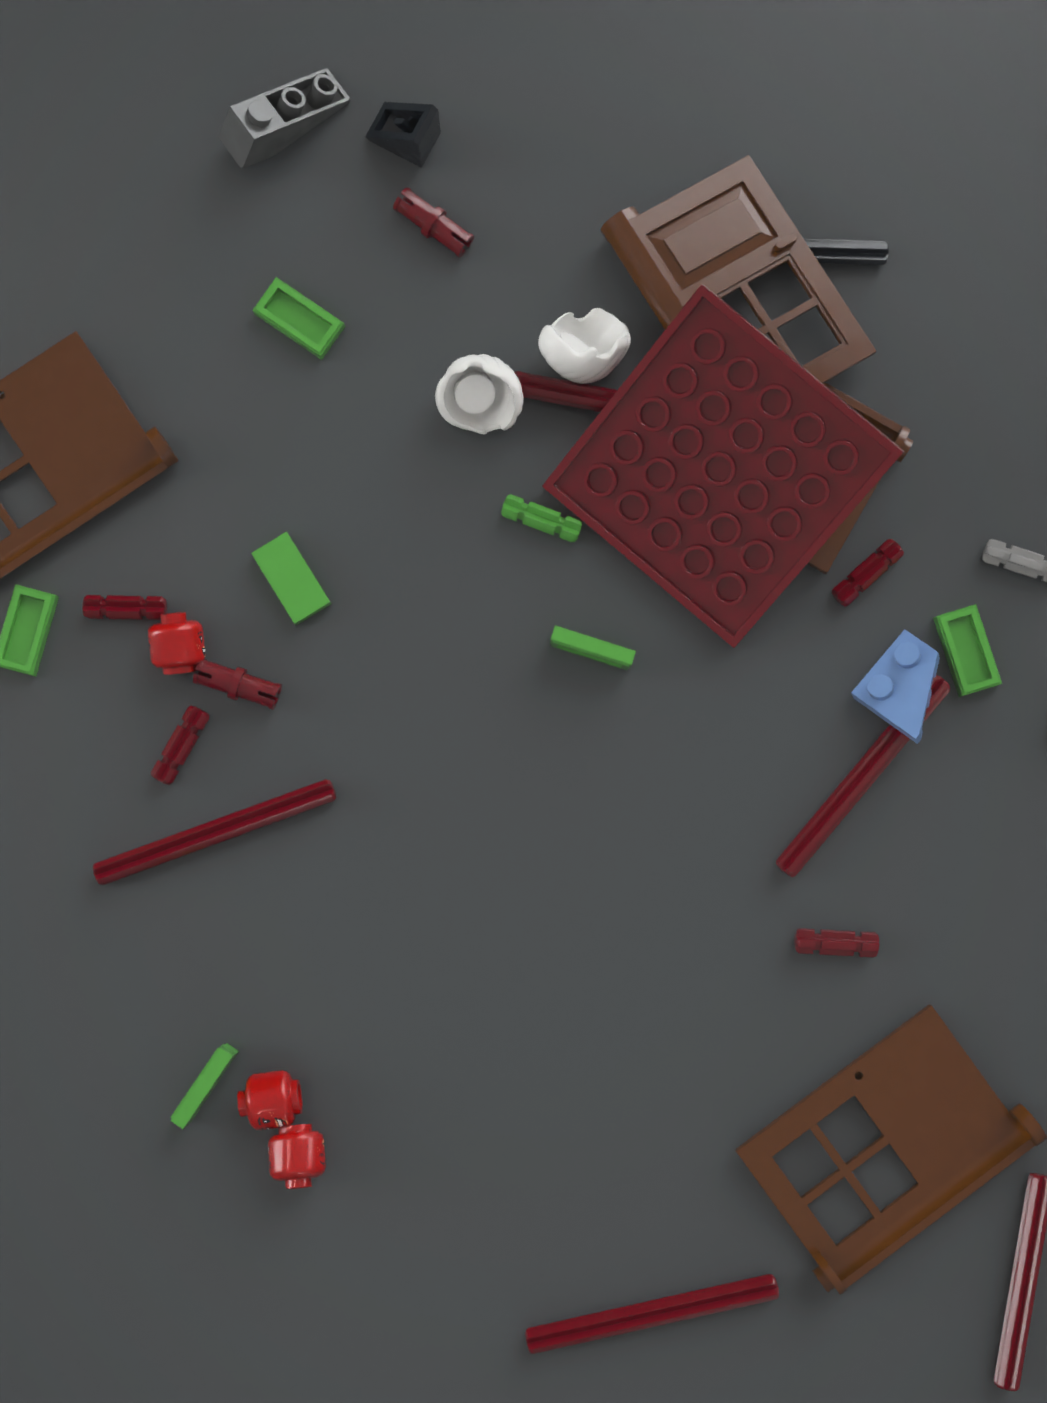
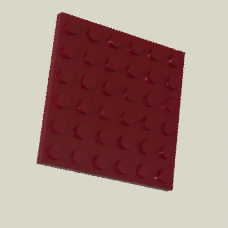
M701 284L544 482L542 487L729 645L735 648L901 456L904 450L708 287Z

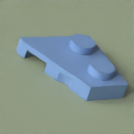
M904 629L851 694L856 701L918 744L923 735L922 726L926 708H929L931 686L933 678L936 677L940 660L939 653Z

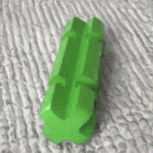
M512 494L506 497L501 509V514L505 518L517 521V519L523 520L522 524L551 535L558 533L560 534L559 538L569 542H575L578 539L582 528V521L568 515L566 518L561 517L560 512L531 501L529 504H526L523 498Z

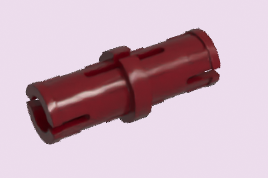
M409 187L403 189L401 195L404 198L403 200L400 197L396 198L393 210L399 212L420 227L421 234L426 238H435L454 252L457 257H462L466 253L464 246L468 248L471 246L474 235L468 233L446 217L447 212L440 206L434 208L412 192Z
M204 659L196 666L195 670H198L199 673H194L193 675L194 684H201L228 693L227 698L235 701L240 697L272 710L276 707L279 697H276V695L281 693L282 684H276L247 674V669L237 667L234 670L207 661V659Z

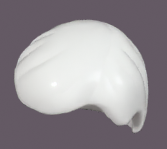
M593 308L583 318H575L571 312L565 313L554 321L551 326L545 325L538 339L539 350L552 369L563 378L580 384L593 383L610 374L624 358L631 342V336L625 323L601 308Z
M487 354L467 355L452 362L446 374L440 379L435 392L438 411L448 423L483 435L493 430L502 429L505 431L511 428L522 411L524 398L520 380L514 371L499 358L491 357Z

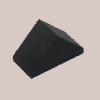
M384 102L365 137L370 142L422 168L441 133L439 111L433 104Z

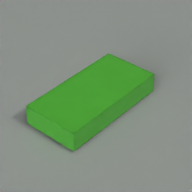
M277 277L252 310L254 315L321 360L345 328L344 322Z
M287 531L251 553L296 626L332 604Z
M15 584L0 635L1 668L34 677L37 676L59 596Z
M976 604L933 618L959 697L1002 684Z
M556 625L550 639L551 647L623 670L630 669L636 654L635 650Z
M228 1043L216 1049L170 1117L172 1118L171 1122L182 1129L192 1122L239 1051Z

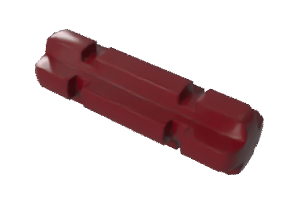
M887 539L876 549V554L873 552L847 576L848 580L843 579L832 589V595L842 606L845 607L851 604L859 596V591H865L888 570V565L892 566L904 555L903 549L896 541Z
M86 595L83 599L82 609L83 615L89 619H103L106 616L109 619L142 620L143 616H146L149 620H161L160 615L167 613V602L162 596H147L146 599H143L141 596L107 595L106 599H104L101 595Z
M190 705L181 718L184 721L181 726L177 725L161 753L164 756L163 759L157 760L151 771V776L163 784L170 785L174 782L179 773V770H177L178 766H183L199 738L197 735L199 729L203 731L209 720V714L196 706Z
M799 928L795 933L794 939L795 950L800 954H813L814 950H818L819 955L854 956V952H858L859 957L874 958L877 956L880 946L879 936L875 932L860 931V936H857L855 931L820 929V933H815V929Z

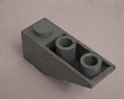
M325 68L230 106L218 138L240 168L245 169L275 156L350 103L351 99L329 69Z

